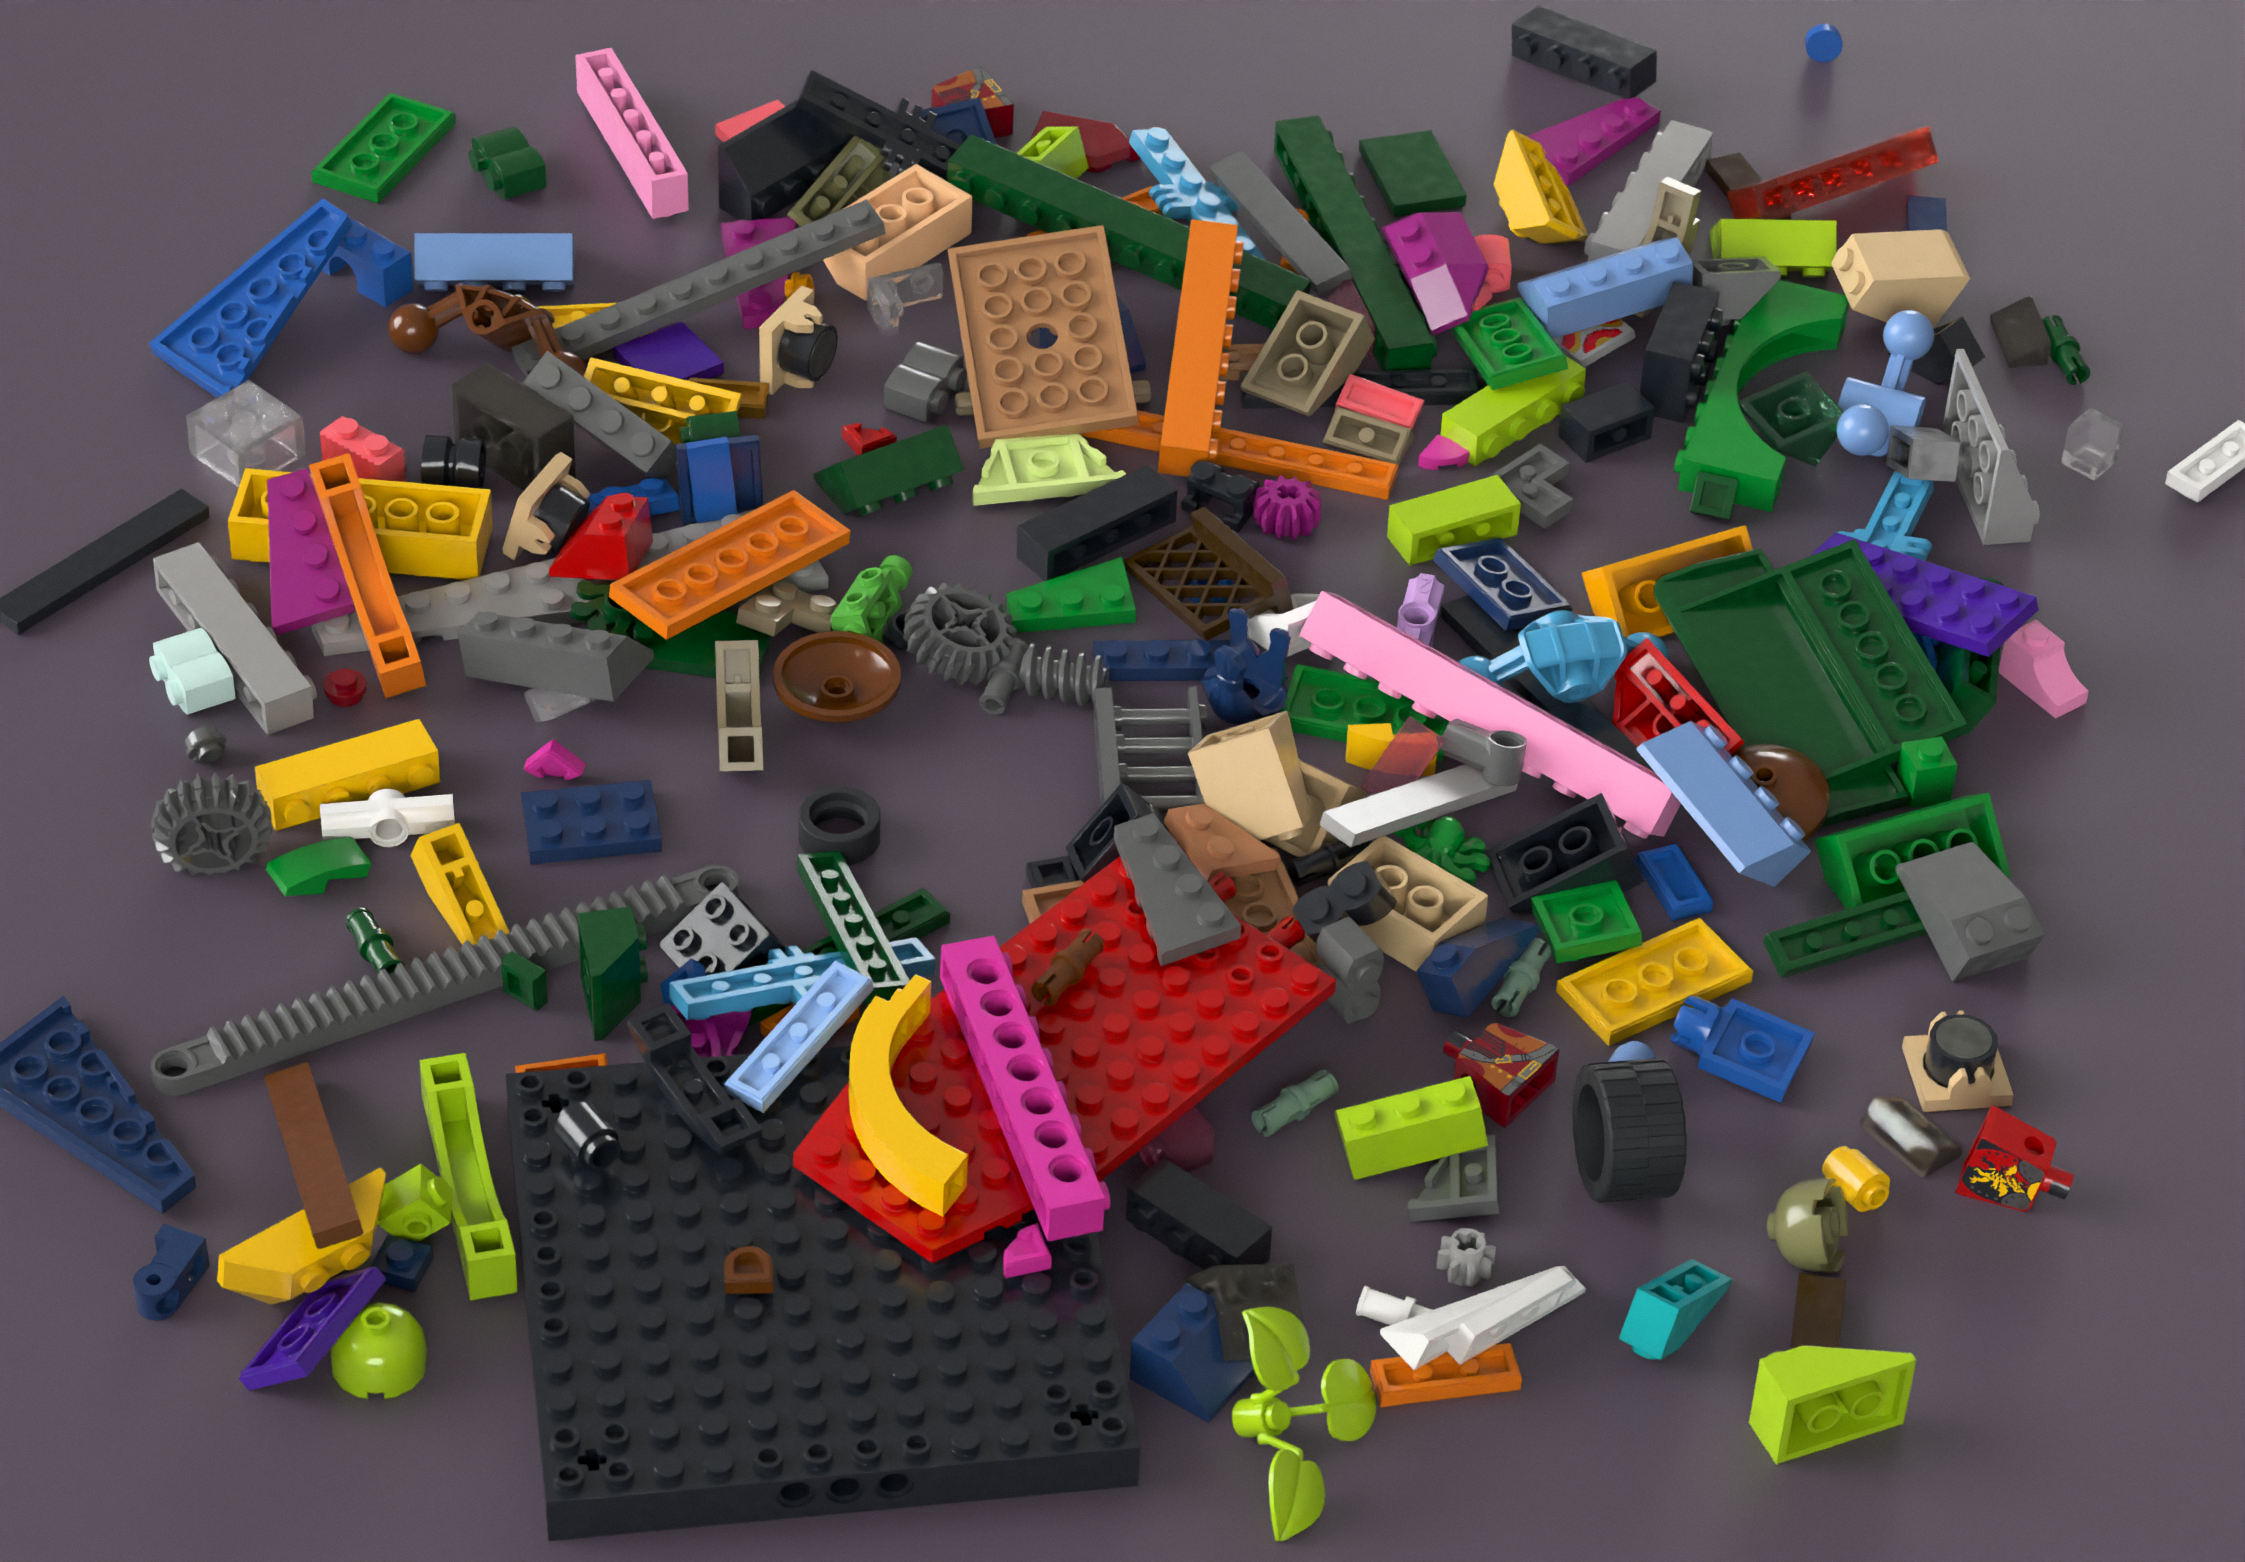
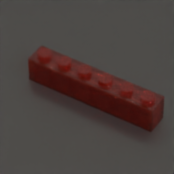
M1927 126L1901 132L1728 191L1727 195L1734 219L1774 220L1939 163L1930 128Z

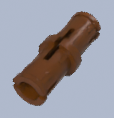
M1081 930L1066 950H1060L1052 957L1050 967L1031 987V992L1039 1003L1050 992L1051 995L1045 1000L1044 1005H1055L1059 997L1070 985H1075L1084 978L1086 967L1104 949L1103 939L1098 933L1095 932L1086 943L1085 940L1090 936L1092 930Z

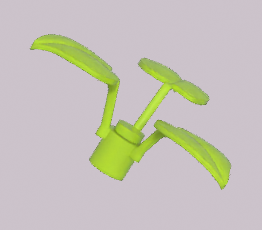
M1259 1307L1247 1309L1242 1312L1249 1332L1252 1364L1257 1378L1267 1390L1262 1393L1252 1394L1249 1399L1239 1400L1232 1411V1423L1239 1436L1243 1438L1257 1437L1259 1445L1269 1444L1280 1449L1275 1454L1270 1465L1269 1498L1275 1541H1285L1311 1526L1319 1518L1325 1502V1485L1317 1464L1310 1460L1303 1461V1451L1301 1448L1273 1436H1278L1286 1430L1293 1416L1327 1412L1328 1430L1333 1438L1340 1441L1357 1440L1363 1437L1373 1424L1376 1415V1397L1372 1390V1381L1367 1372L1359 1363L1352 1359H1338L1327 1366L1321 1383L1322 1395L1325 1400L1323 1404L1289 1408L1285 1402L1274 1397L1299 1382L1297 1370L1302 1369L1310 1357L1309 1339L1304 1325L1294 1314L1281 1308Z

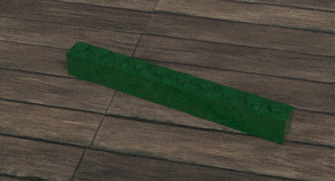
M1319 115L1276 121L1274 154L1301 209L1309 215V224L1351 270L1352 279L1339 286L1351 310L1366 317L1375 338L1370 349L1380 369H1431L1432 357L1437 356L1435 335L1433 333L1429 334L1425 326L1424 314L1422 310H1417L1414 304L1411 288L1409 286L1405 287L1402 281L1400 266L1398 263H1393L1390 257L1389 245L1386 240L1382 241L1375 218H1371L1367 211L1365 197L1363 195L1359 196L1356 190L1355 178L1352 173L1347 172L1343 154L1341 151H1337L1334 146L1331 130H1326Z
M972 134L948 160L947 182L970 194L973 201L1047 233L1104 225L1110 260L1182 291L1190 232L1189 227ZM1245 251L1242 253L1241 265L1233 264V268L1240 269L1238 293L1230 292L1229 296L1237 297L1235 314L1274 330L1297 290L1306 294L1310 293V279Z

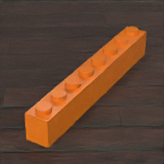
M1191 219L1157 473L1189 477L1191 467L1196 462L1208 461L1216 463L1219 439H1212L1211 434H1220L1222 410H1216L1215 405H1223L1226 381H1218L1219 376L1227 377L1230 353L1222 352V348H1231L1233 325L1226 324V320H1234L1237 297L1229 296L1230 292L1238 293L1240 269L1233 268V264L1241 265L1244 242L1236 241L1238 225Z

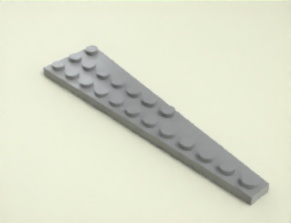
M753 510L737 513V515L730 514L722 520L689 524L684 527L653 533V543L637 570ZM553 558L500 572H493L476 578L452 582L431 589L412 592L397 598L409 625L414 643L417 644L421 641L422 637L434 635L443 637V641L459 639L458 632L478 612L485 611L515 618L527 617L534 621L551 624L587 622L578 621L570 614L573 603L589 602V600H583L577 595L578 583L588 580L594 585H610L617 580L549 577V568L555 560ZM819 560L779 580L790 582L803 592L828 589V575ZM751 595V596H749V597H747V598H745V599H743V600H741V601L750 600V599L753 597V595ZM356 610L354 613L311 625L312 632L324 656L369 651Z

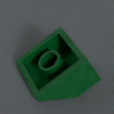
M632 906L577 913L580 979L594 1041L604 1040L641 1002L640 983L648 982L645 956H639V951L647 950L645 927L643 923H635Z

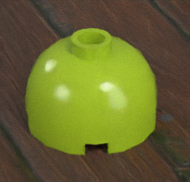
M382 1302L366 1304L330 1348L334 1379L343 1390L360 1398L368 1399V1393L377 1394L383 1392L384 1399L397 1397L411 1390L424 1377L428 1354L423 1329L408 1311L395 1304Z

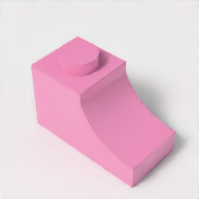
M2034 620L2020 627L2004 642L1999 673L2056 719L2086 704L2089 690L2080 683L2072 672L2064 652L2065 642L2038 620Z

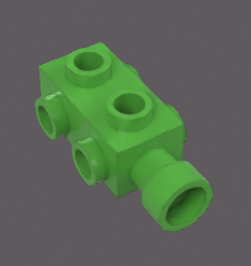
M891 555L883 560L879 568L873 567L861 571L831 615L832 630L866 635L884 644L882 639L883 627L887 625L888 618L897 613L903 605L899 592L905 589L913 576V569L910 563L900 556Z

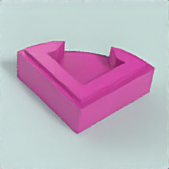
M1437 434L1419 455L1418 467L1428 470H1438V466L1452 464L1460 467L1468 463L1469 451L1453 440Z
M552 739L526 759L523 770L539 778H544V775L564 777L563 780H571L583 774L586 763Z
M1038 1223L1021 1229L1017 1233V1237L1005 1249L1003 1262L1005 1278L1051 1269L1052 1257Z

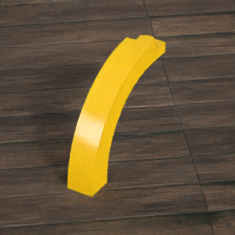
M915 974L903 989L899 988L894 992L890 1002L875 996L864 1011L856 1027L851 1044L849 1062L850 1115L855 1133L863 1150L879 1172L904 1195L922 1207L943 1217L967 1187L968 1154L944 1143L918 1124L899 1100L890 1076L899 1052L930 1014L931 981Z

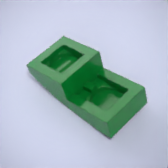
M352 837L321 841L290 851L268 862L266 871L285 896L324 894L328 880L367 877L372 863Z

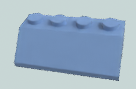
M414 233L415 282L417 285H424V291L446 292L447 285H457L461 282L465 285L481 287L484 285H503V291L524 292L526 291V285H542V291L564 292L566 291L565 285H574L576 244L572 233Z
M1678 237L1661 239L1517 283V289L1527 306L1553 339L1664 305L1674 282L1693 285V262Z
M1690 721L1642 743L1636 750L1739 874L1775 887L1811 852L1802 840L1805 833L1801 827L1791 818L1786 817L1784 819L1776 810V807L1779 805L1778 800L1765 787L1760 786L1758 788L1750 779L1754 774L1752 769L1737 755L1732 757L1724 748L1728 744L1726 738L1712 725L1706 728Z

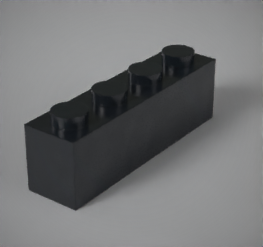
M1537 6L1512 23V56L1626 100L1635 98L1657 82L1656 49L1541 6Z
M1145 465L1018 525L1017 558L1043 581L1063 576L1176 522L1178 490L1151 467Z

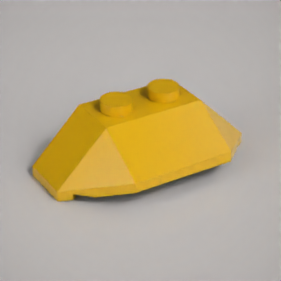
M1512 129L1507 134L1494 181V187L1500 199L1499 204L1506 213L1510 230L1522 239L1528 237L1540 244L1584 242L1588 238L1586 228L1569 189L1556 168L1546 159V151L1541 143Z
M591 357L584 378L662 433L675 445L680 444L679 427L685 426V419L688 416L730 411L738 412L743 397L741 393Z
M380 1167L348 1184L364 1231L362 1236L317 1249L305 1209L220 1254L217 1275L218 1283L222 1288L272 1305L291 1300L304 1292L312 1293L320 1289L332 1276L345 1269L351 1271L361 1266L371 1255L383 1202L386 1179L384 1170Z

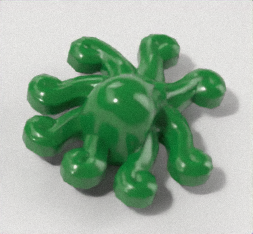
M1443 816L1417 824V828L1421 830L1420 836L1417 835L1414 826L1394 832L1395 835L1403 838L1409 850L1471 886L1476 881V873L1472 869L1486 872L1491 864L1490 859L1484 854L1486 843L1482 839L1473 836L1465 839V831L1461 822L1454 817Z

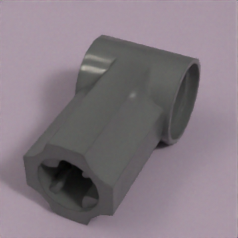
M1456 718L1448 723L1445 732L1441 736L1439 749L1443 750L1444 756L1482 770L1483 778L1492 784L1514 786L1521 781L1527 741L1524 736L1516 732L1506 730L1490 732Z

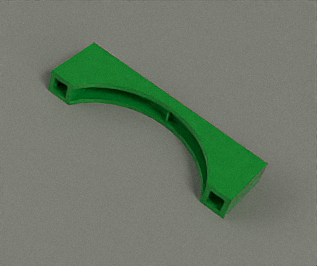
M1778 280L1742 319H1735L1733 334L1729 333L1723 351V356L1725 357L1719 356L1715 366L1714 379L1716 380L1709 379L1704 395V402L1706 403L1699 402L1694 419V425L1696 426L1690 425L1684 443V449L1686 450L1679 449L1674 466V472L1680 474L1678 490L1694 493L1698 472L1739 480L1734 504L1768 512L1773 511L1782 488L1786 457L1771 448L1752 430L1741 412L1738 397L1752 378L1781 360L1808 352L1837 349L1847 322L1849 302L1846 295Z

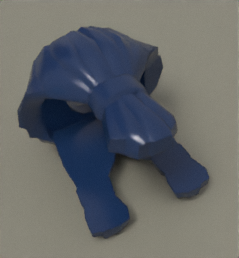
M1232 608L1228 613L1231 633L1230 647L1224 644L1216 649L1214 652L1216 665L1207 669L1200 682L1204 687L1207 699L1214 713L1221 720L1239 726L1274 715L1285 707L1284 702L1288 698L1286 696L1288 690L1284 683L1289 678L1286 674V657L1291 637L1289 636V631L1283 628L1272 629L1269 634L1271 641L1269 650L1261 654L1255 642L1249 638V615L1241 608ZM1245 690L1258 693L1259 695L1251 700Z

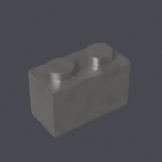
M1890 426L1886 459L1887 466L1908 479L1956 482V473L1961 470L1964 459L1960 441L1937 428Z

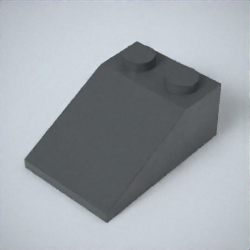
M1974 842L1897 865L1895 868L1952 982L2027 959L2045 936L2026 896Z

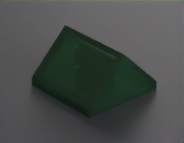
M1807 371L1738 401L1740 409L1780 453L1813 466L1819 463L1838 438L1837 423L1840 416L1845 412Z

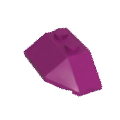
M1414 213L1382 227V233L1400 266L1408 286L1412 290L1420 310L1424 314L1431 333L1436 335L1469 321L1473 311L1472 306L1481 291L1489 268L1462 213Z

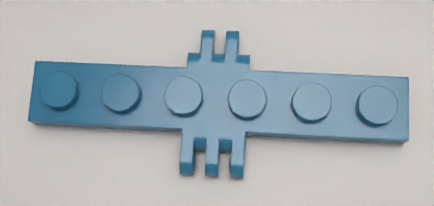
M1152 127L1150 129L1132 131L1129 140L1130 145L1161 184L1153 186L1149 190V196L1156 202V205L1162 210L1166 218L1188 219L1190 223L1191 219L1238 225L1236 241L1244 242L1243 251L1267 260L1230 213L1239 209L1237 204L1220 186H1215L1214 183L1205 181L1166 129Z
M1894 471L1866 528L1856 529L1853 533L1844 531L1837 533L1926 561L1932 549L1931 542L1927 539L1911 537L1932 495L1934 480L1908 479Z
M916 937L889 942L909 980L915 974L920 977L934 974L936 959ZM796 945L786 947L785 954L780 948L769 950V961L766 965L670 982L669 999L687 1020H704L712 1015L733 1011L747 1012L755 1007L771 1004H789L793 1002L796 1005L834 961L845 966L846 964L839 951L815 956L812 952L803 954Z

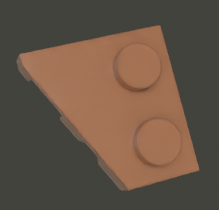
M1205 803L1169 809L1163 821L1207 882L1217 873H1224L1225 878L1228 876L1234 878L1274 871L1281 859L1277 852Z

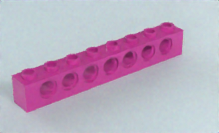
M994 935L941 945L940 979L1047 1241L1103 1231L1104 1210L1110 1209V1196L1107 1185L1104 1181L1098 1182L1093 1152L1090 1147H1083L1079 1119L1076 1114L1070 1115L1067 1109L1068 1101L1065 1086L1062 1081H1056L1053 1076L1054 1067L1051 1053L1048 1048L1042 1049L1040 1045V1032L1035 1016H1028L1026 1012L1024 989L1021 984H1015L1013 981V968L1009 954L1001 952Z

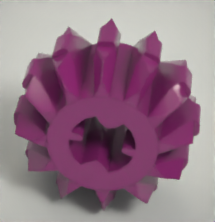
M1280 475L1277 481L1265 480L1263 487L1257 488L1256 496L1254 497L1253 517L1255 518V525L1262 527L1263 534L1265 535L1276 534L1278 540L1284 536L1290 537L1294 541L1298 535L1310 536L1312 529L1317 528L1321 520L1322 499L1320 491L1313 489L1311 481L1299 482L1297 476L1292 479H1285Z

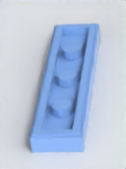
M834 961L725 1082L726 1093L734 1098L739 1097L743 1103L764 1113L873 991L872 979Z

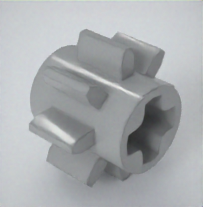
M1460 1228V1230L1452 1234L1451 1238L1448 1236L1442 1237L1436 1267L1440 1270L1447 1269L1449 1283L1453 1282L1459 1286L1473 1287V1285L1480 1281L1481 1277L1488 1280L1491 1278L1496 1246H1485L1486 1240L1483 1232L1480 1233L1469 1228Z

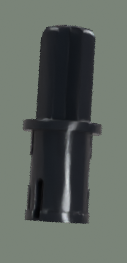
M1370 840L1353 847H1349L1344 842L1331 845L1328 842L1323 843L1321 849L1288 860L1287 865L1291 867L1288 868L1290 877L1294 884L1299 887L1329 874L1333 876L1368 847L1372 841Z

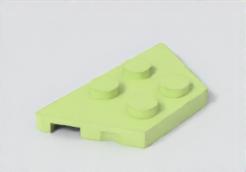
M1079 433L996 439L991 448L990 458L986 460L982 468V478L979 484L973 488V506L1084 495L1124 476L1126 473L1123 470L1114 472L1106 465L1107 457L1098 449L1089 446L1087 440Z

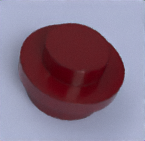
M348 668L338 669L325 677L323 681L324 693L330 702L336 706H354L361 701L366 691V679L356 670Z

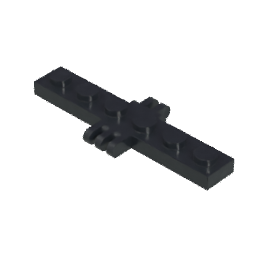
M813 70L807 76L795 105L881 148L879 154L886 157L882 169L889 172L894 162L899 164L896 176L917 164L947 181L948 160L961 146L931 131L937 114L929 111L924 120L920 119L923 107L918 104L914 106L910 114L906 112L910 100L902 97L894 112Z

